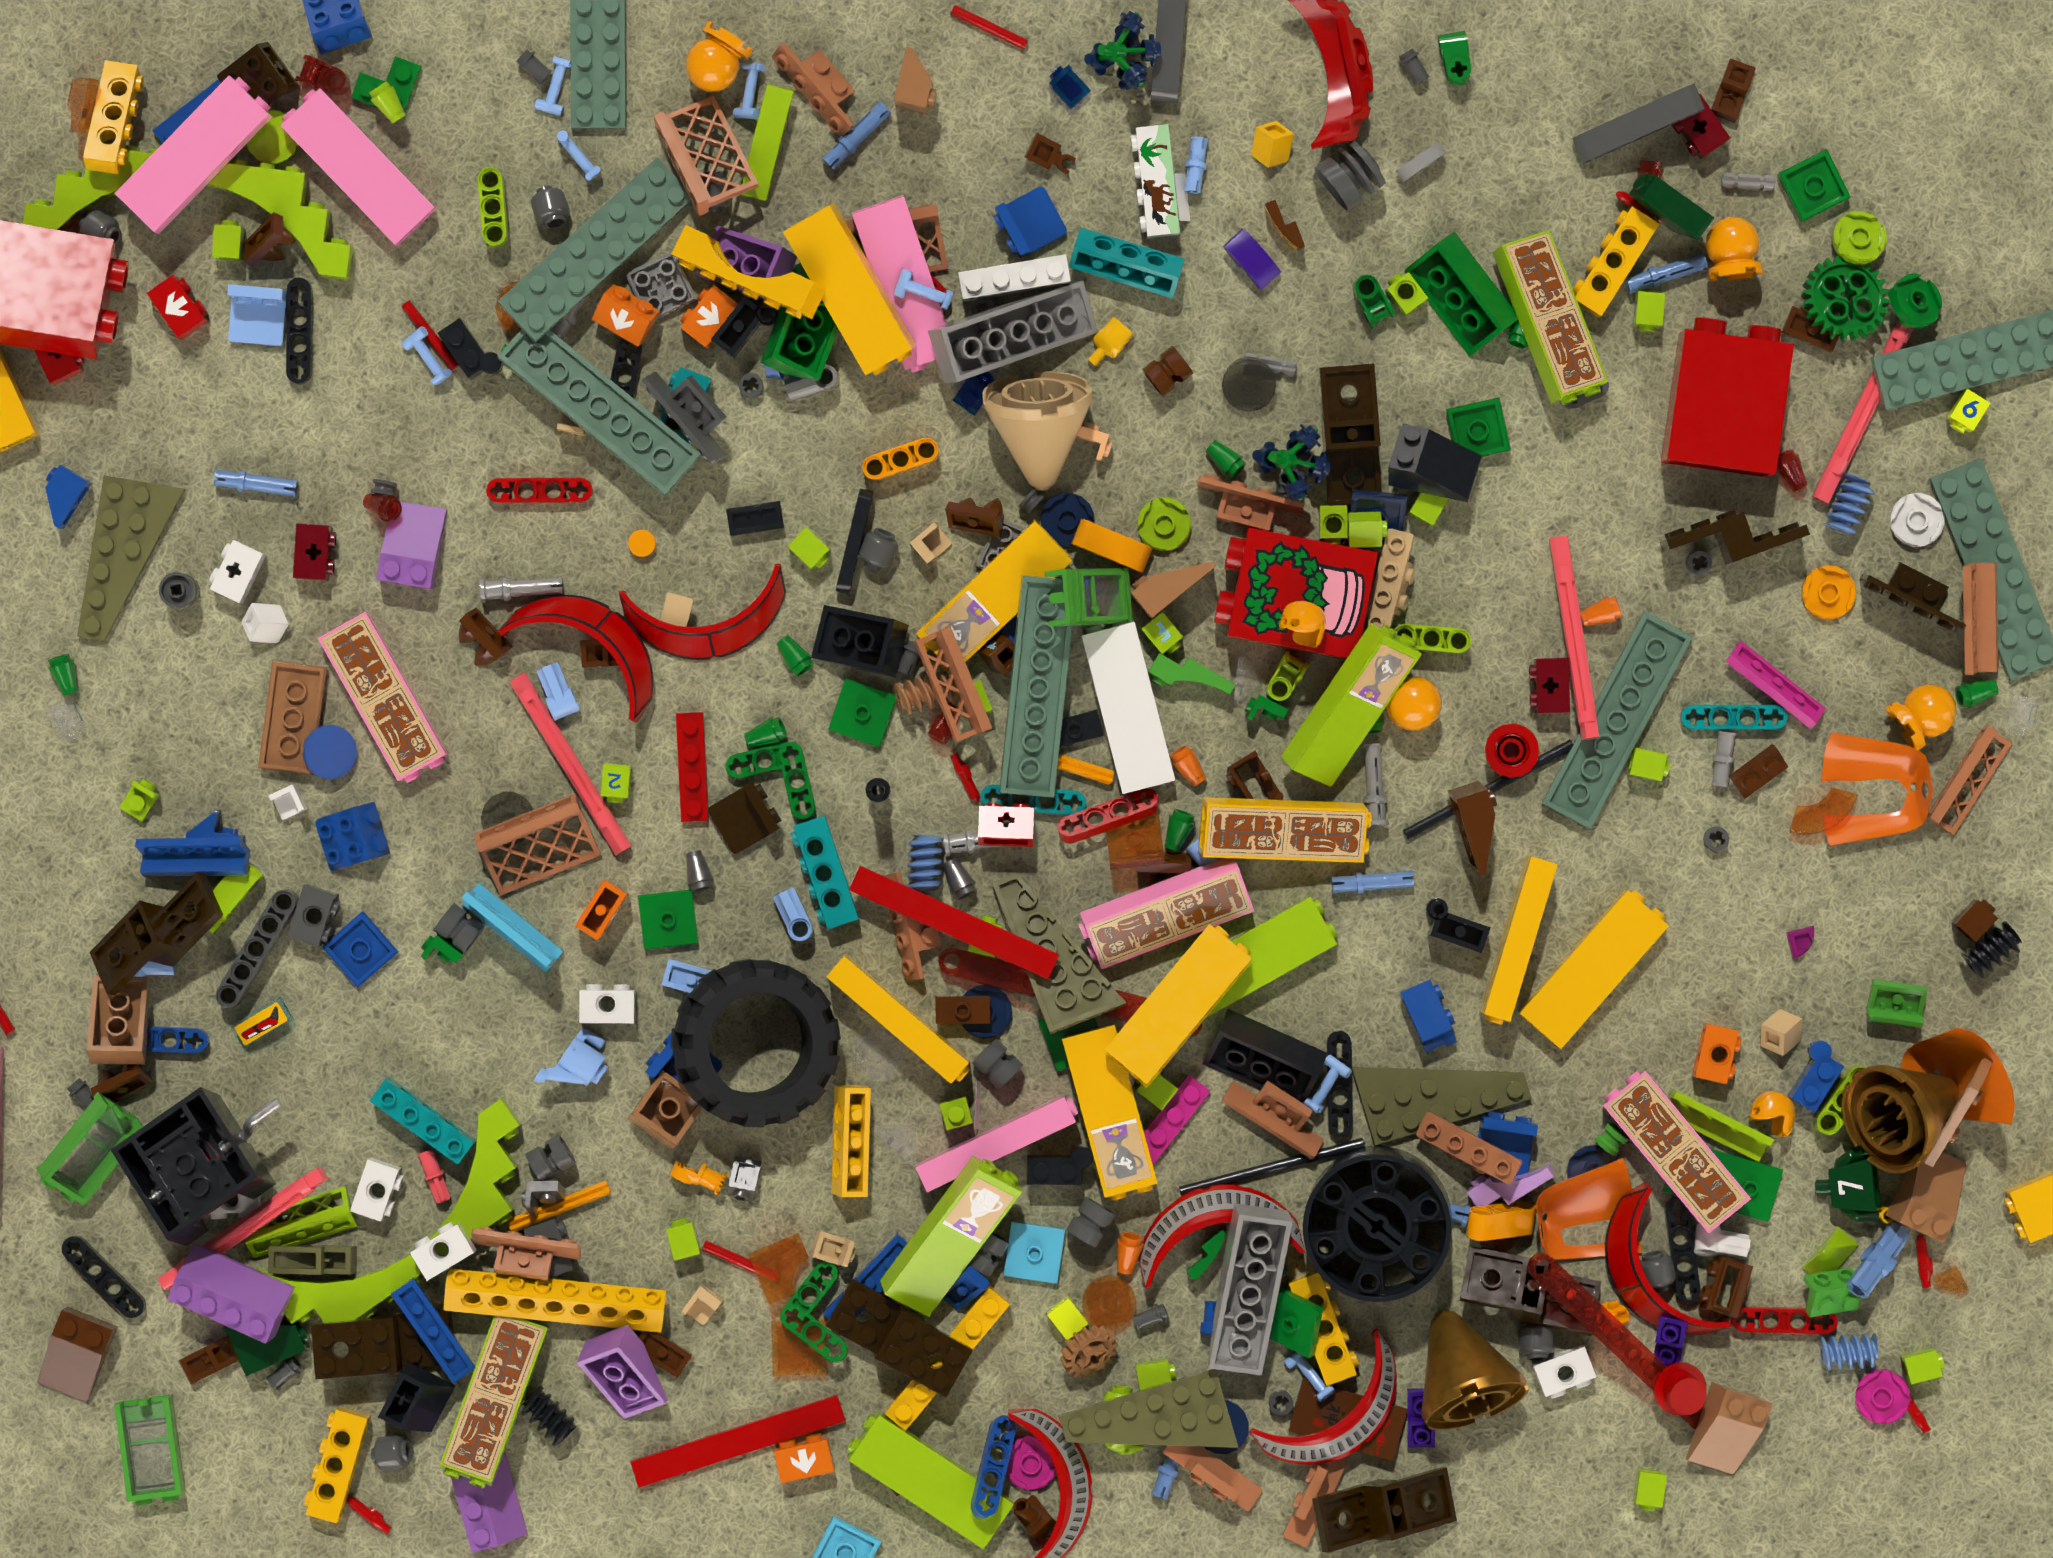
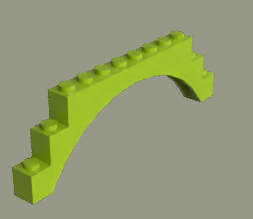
M126 145L127 160L125 165H121L119 174L86 170V166L84 177H82L81 172L69 170L65 171V175L57 174L53 206H50V201L34 199V204L26 203L23 224L61 231L66 230L80 215L104 200L116 196L115 193L157 149H151L150 153L140 152V147ZM232 159V162L227 163L206 185L230 191L258 204L270 214L274 212L283 216V225L301 243L319 275L328 278L350 280L354 248L351 245H347L348 241L344 239L331 238V243L327 242L331 212L328 209H324L325 205L321 203L309 202L308 207L305 206L308 175L302 173V168L286 166L285 171L276 170L273 164L259 163L258 167L248 166V161Z
M504 1098L499 1099L478 1114L476 1153L467 1184L453 1211L439 1228L449 1222H452L453 1225L460 1222L469 1238L472 1239L471 1232L473 1228L489 1227L495 1222L500 1226L512 1217L509 1212L514 1207L496 1181L500 1180L503 1184L516 1175L513 1170L518 1165L500 1139L503 1137L505 1141H508L518 1134L517 1127L522 1123ZM436 1231L429 1239L431 1240L440 1234ZM444 1242L436 1244L435 1250L437 1254L447 1256L449 1253L448 1245ZM411 1254L384 1269L356 1278L330 1281L294 1279L280 1274H270L268 1271L260 1268L256 1269L295 1287L285 1311V1315L291 1324L297 1320L302 1324L315 1315L312 1311L313 1309H315L324 1323L356 1320L360 1316L366 1319L378 1311L375 1307L378 1303L384 1300L388 1304L394 1300L391 1293L412 1278H415L417 1282L422 1280L420 1276L422 1272Z

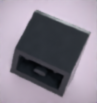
M407 1361L378 1418L401 1430L432 1432L456 1385Z

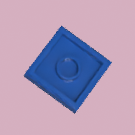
M364 911L358 914L322 946L357 988L399 952Z

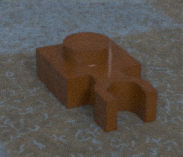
M1039 133L1035 134L1024 158L1047 170L1050 169L1053 163L1057 166L1058 170L1065 174H1069L1070 171L1063 168V160L1069 159L1072 162L1076 160L1071 155L1059 154L1058 152L1062 145Z

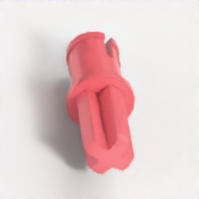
M434 1148L417 1154L426 1176L424 1181H428L435 1202L439 1204L448 1201L451 1196L443 1177L445 1172L440 1169Z

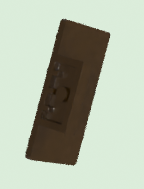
M1901 562L1898 563L1888 584L1867 574H1862L1860 579L1866 581L1864 587L1880 594L1883 591L1889 593L1888 599L1901 606L1907 607L1909 603L1914 606L1912 610L1914 613L1929 619L1934 616L1938 618L1936 624L1955 632L1957 628L1964 630L1966 624L1937 610L1949 587Z

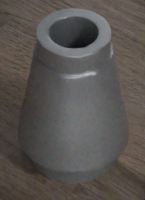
M697 850L687 853V881L692 892H700L712 888L714 878L702 855V851Z
M957 858L943 864L952 896L955 895L957 900L964 899L977 891L974 886L976 882Z

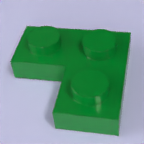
M395 56L386 81L390 86H394L405 113L422 66ZM360 72L351 98L377 108L371 101L372 97L369 92L386 81Z

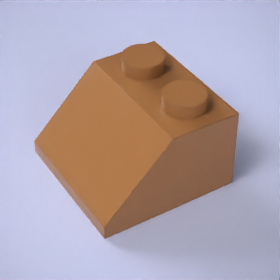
M906 47L894 98L895 107L927 115L929 108L934 109L937 89H933L932 80L913 49Z
M662 1070L627 1119L672 1150L680 1142L702 1107L691 1098L690 1093L683 1084Z

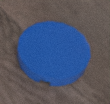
M335 725L319 726L312 730L304 740L303 761L308 770L318 777L326 779L340 778L348 773L355 764L357 757L356 742L352 735L342 727Z

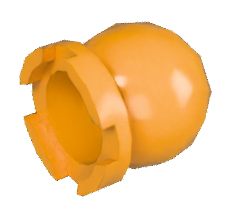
M707 21L702 29L706 39L696 42L688 52L686 72L690 81L697 88L707 92H719L728 88L736 80L739 72L738 59L748 60L753 49L749 46L746 49L742 48L744 42L722 27L719 31L712 29L714 24L710 21Z
M1729 216L1717 221L1710 228L1706 236L1705 248L1709 259L1715 264L1714 267L1708 269L1709 281H1718L1717 276H1728V281L1753 278V272L1757 275H1763L1762 262L1754 260L1759 251V236L1756 228L1749 221L1741 217Z
M1410 676L1405 678L1386 706V711L1396 726L1405 730L1417 731L1429 727L1437 720L1442 707V698L1438 688L1430 680L1423 677Z
M1924 684L1916 687L1905 697L1903 705L1895 701L1885 708L1890 721L1897 720L1903 729V732L1900 733L1902 739L1908 746L1914 747L1916 751L1926 746L1925 737L1934 738L1944 734L1954 724L1956 716V702L1948 690L1935 684Z

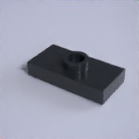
M780 501L726 509L730 536L784 528Z
M1098 710L1062 719L1059 748L1104 736Z

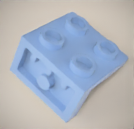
M228 284L227 295L232 298L228 340L238 343L282 346L286 318V291L277 288Z

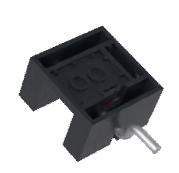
M200 1087L113 1147L111 1152L165 1238L169 1241L188 1246L209 1231L202 1219L231 1198L240 1194L256 1199L276 1185L253 1146L245 1141L253 1135L255 1126L280 1109L282 1105L277 1098L273 1099L249 1116L243 1124V1129H241L221 1096ZM198 1142H201V1143H202V1145H203V1147H204L205 1150H202V1149H201V1147H200V1145L198 1144Z

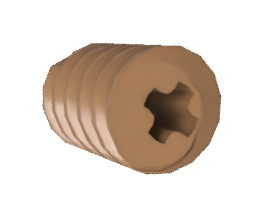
M937 671L935 673L937 679L947 683L948 673L945 671L943 675L942 672ZM927 674L924 676V682L920 677H916L914 684L910 680H906L903 683V687L899 683L893 685L895 700L901 713L902 709H905L909 715H912L913 706H916L918 711L922 712L923 703H926L929 709H933V700L938 702ZM949 690L946 697L950 703H953L954 694L953 691Z

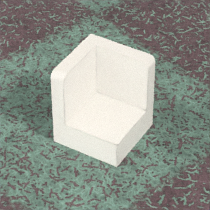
M251 603L241 621L249 641L278 643L289 625L282 607L274 604Z
M292 784L268 795L270 801H274L282 820H286L308 809L297 784Z

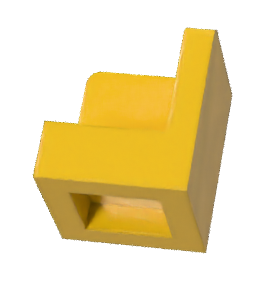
M1278 121L1257 126L1251 155L1268 168L1288 162L1294 133Z

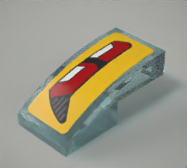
M279 997L230 1027L245 1050L294 1021V1018L282 998Z

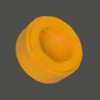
M637 530L631 534L628 546L634 555L647 557L654 552L656 540L649 531Z

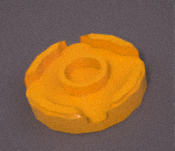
M1825 565L1814 569L1806 576L1802 584L1801 597L1804 606L1812 615L1821 619H1835L1843 616L1852 608L1856 599V586L1846 570L1837 566Z

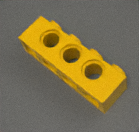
M105 60L83 155L86 170L119 174L121 165L126 164V141H130L132 138L133 125L131 124L132 116L136 117L138 100H136L138 92H142L144 77L140 76L138 65ZM120 91L126 92L125 94H123V95H121V96H116V95H115L117 92H120ZM112 116H120V118L116 120H110ZM107 140H115L112 144H104Z
M1633 206L1628 212L1625 210L1621 211L1614 223L1618 225L1613 235L1610 233L1606 235L1600 245L1604 250L1599 258L1593 256L1585 270L1589 274L1584 281L1579 279L1573 287L1578 305L1597 318L1603 315L1660 224ZM1629 231L1633 234L1634 243L1632 245H1626L1621 241L1622 232ZM1607 255H1616L1620 260L1619 267H1609L1606 263ZM1600 277L1604 280L1605 289L1603 291H1596L1592 287L1593 278Z
M834 1085L831 1194L839 1197H868L871 1088L862 1085Z
M1317 1271L1287 1281L1291 1292L1306 1300L1314 1294L1320 1295L1323 1298L1320 1306L1323 1308L1321 1321H1330L1332 1329L1326 1334L1318 1333L1314 1355L1326 1386L1356 1376L1355 1368L1359 1367V1363L1354 1351L1348 1352L1346 1342L1350 1341L1345 1326L1339 1327L1336 1319L1337 1316H1340L1338 1306L1335 1300H1329L1326 1292L1331 1290L1330 1285ZM1331 1346L1340 1347L1342 1350L1340 1357L1337 1359L1328 1358V1348Z
M340 1406L335 1412L330 1413L326 1425L327 1428H330L328 1439L323 1438L319 1449V1454L323 1455L320 1465H315L311 1480L315 1481L312 1491L308 1490L303 1506L308 1507L306 1515L333 1523H338L341 1520L371 1415ZM339 1431L348 1433L350 1436L349 1444H341L337 1440V1433ZM336 1457L340 1459L342 1469L338 1471L333 1470L329 1465L330 1458ZM326 1483L331 1484L335 1490L334 1496L328 1497L324 1495L322 1485Z

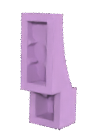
M1548 1163L1534 1171L1517 1175L1511 1185L1491 1175L1485 1176L1480 1174L1470 1181L1472 1186L1469 1187L1467 1193L1476 1206L1488 1205L1501 1196L1509 1205L1553 1178L1556 1171L1551 1163Z

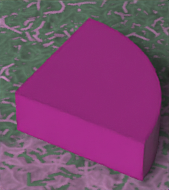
M1814 926L1786 932L1793 959L1802 956L1810 947L1814 938Z

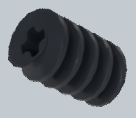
M2006 921L2001 923L2003 931L1995 927L1993 929L1994 937L1987 933L1984 935L1985 943L1981 940L1975 942L1976 949L1968 946L1966 948L1968 956L1961 953L1970 969L1982 979L1985 977L1983 973L1984 968L1990 972L1994 971L1992 962L1999 966L2003 965L2000 958L2002 955L2009 960L2011 959L2010 949L2020 953L2018 944L2022 943V941Z
M541 1385L522 1403L524 1408L521 1415L524 1416L532 1413L529 1423L539 1421L536 1430L540 1431L546 1428L547 1431L544 1438L547 1439L554 1436L552 1446L555 1447L578 1425L572 1427L573 1416L564 1419L567 1412L566 1409L556 1411L559 1405L558 1401L551 1404L548 1403L551 1398L550 1393L541 1396L544 1389Z

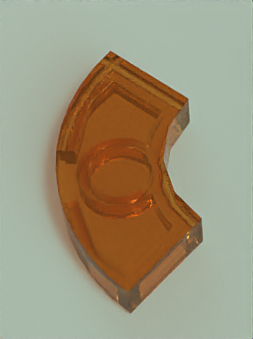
M1831 787L1827 796L1819 803L1810 806L1797 805L1789 832L1798 835H1812L1833 828L1850 813L1856 803L1858 794Z

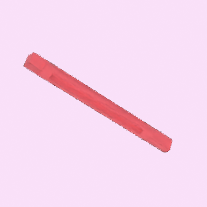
M1898 319L1881 354L1904 349L1914 327H1903ZM1872 371L1812 495L1813 498L1825 504H1830L1880 400L1874 371Z
M1568 536L1553 537L1549 539L1578 724L1582 740L1594 739L1599 737L1597 715Z
M524 672L512 679L509 683L544 737L614 854L618 855L630 848L632 845L576 757L527 674Z
M323 1168L314 1169L203 1246L224 1254L315 1191L316 1187L329 1178ZM187 1257L158 1278L159 1284L164 1290L172 1288L176 1275Z

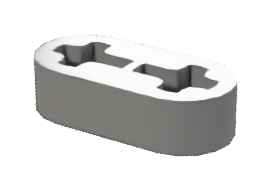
M1437 142L1407 162L1396 172L1402 181L1406 182L1440 159L1446 152L1440 143Z

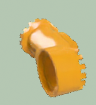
M675 1161L669 1173L670 1176L689 1185L694 1184L697 1186L700 1184L714 1191V1195L718 1196L722 1188L720 1185L723 1186L721 1182H725L728 1176L727 1173H718L708 1168L704 1162L698 1172L696 1169L693 1170L692 1167L686 1169L684 1163L681 1165L682 1162Z

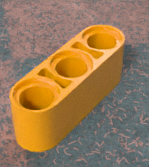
M921 438L867 457L863 462V472L870 480H882L932 463L938 457L939 448L933 439ZM926 443L931 444L935 450L934 454L929 458H923L919 454V448ZM898 452H904L908 455V463L903 467L896 466L893 463V457ZM872 461H879L883 466L882 472L875 476L869 474L867 471L868 464Z
M1081 519L1071 543L1078 548L1124 567L1132 568L1140 573H1143L1153 549L1148 545L1084 519Z
M1514 1201L1509 1205L1507 1203L1471 1207L1469 1209L1466 1236L1477 1241H1488L1531 1235L1533 1233L1536 1205L1526 1201Z

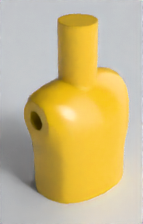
M1112 317L1094 336L1093 342L1097 349L1089 357L1088 361L1096 367L1105 355L1116 358L1134 334L1115 317Z

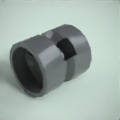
M173 572L161 580L159 595L166 605L186 609L197 602L200 596V587L192 576Z
M454 903L443 915L433 931L445 940L451 938L452 945L464 954L472 946L485 926L474 917L466 918L467 912Z
M996 1038L973 1060L972 1064L981 1073H988V1080L999 1090L1020 1070L1023 1064L1013 1054L1007 1055V1048Z
M559 1134L546 1141L544 1148L538 1146L525 1154L533 1172L540 1181H549L557 1176L558 1170L564 1172L576 1165L573 1154Z
M1085 1197L1078 1209L1080 1216L1073 1217L1066 1230L1078 1239L1096 1248L1104 1235L1102 1228H1108L1116 1214L1094 1200Z
M992 1232L968 1265L991 1277L998 1265L996 1258L1003 1256L1010 1243Z

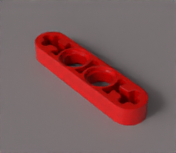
M580 477L496 478L488 483L486 493L489 499L496 503H582L591 498L593 487L588 480ZM510 482H515L513 489L515 499H510L511 493H502L501 498L498 499L497 495L491 492L492 488L497 487V483H501L503 488H511ZM553 482L558 483L561 487V493L556 498H550L546 494V487ZM564 482H570L569 488H576L578 483L582 482L583 486L588 488V492L583 493L582 498H578V494L575 492L568 493L570 498L564 499L566 494ZM523 483H530L534 488L533 495L529 498H522L519 495V487Z
M1141 789L1065 816L1057 825L1059 838L1065 843H1076L1149 817L1159 809L1158 795L1152 789ZM1147 799L1151 804L1146 805L1143 800ZM1133 803H1135V808H1137L1135 811H1133ZM1119 807H1125L1129 810L1124 816H1117L1114 814V811ZM1093 816L1103 818V821L1098 825H1091L1088 822ZM1084 821V829H1082V825H1080V822ZM1071 827L1074 830V832L1069 833V831L1066 830V828Z
M1741 1307L1738 1317H1741V1312H1745L1747 1317L1756 1318L1754 1312H1759L1757 1318L1759 1328H1754L1755 1322H1745V1326L1741 1327V1323L1737 1322L1736 1318L1730 1317L1731 1324L1735 1329L1740 1332L1830 1334L1837 1328L1838 1324L1835 1313L1828 1314L1827 1318L1832 1319V1323L1827 1324L1825 1329L1819 1323H1812L1813 1329H1809L1811 1320L1805 1311L1806 1308ZM1772 1312L1777 1315L1778 1321L1775 1326L1769 1328L1763 1324V1317L1765 1314ZM1795 1313H1801L1805 1318V1322L1800 1328H1793L1790 1324V1318ZM1822 1315V1316L1812 1317V1318H1813V1319H1822V1318H1823V1315Z

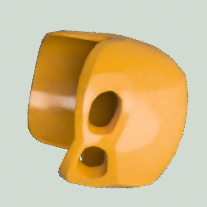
M1295 601L1285 607L1279 627L1280 629L1287 628L1292 630L1294 642L1305 646L1317 647L1324 635L1326 618L1323 610L1318 605L1307 601Z
M1766 1091L1755 1098L1748 1118L1750 1121L1772 1119L1771 1133L1779 1137H1788L1795 1121V1106L1787 1095L1776 1091Z

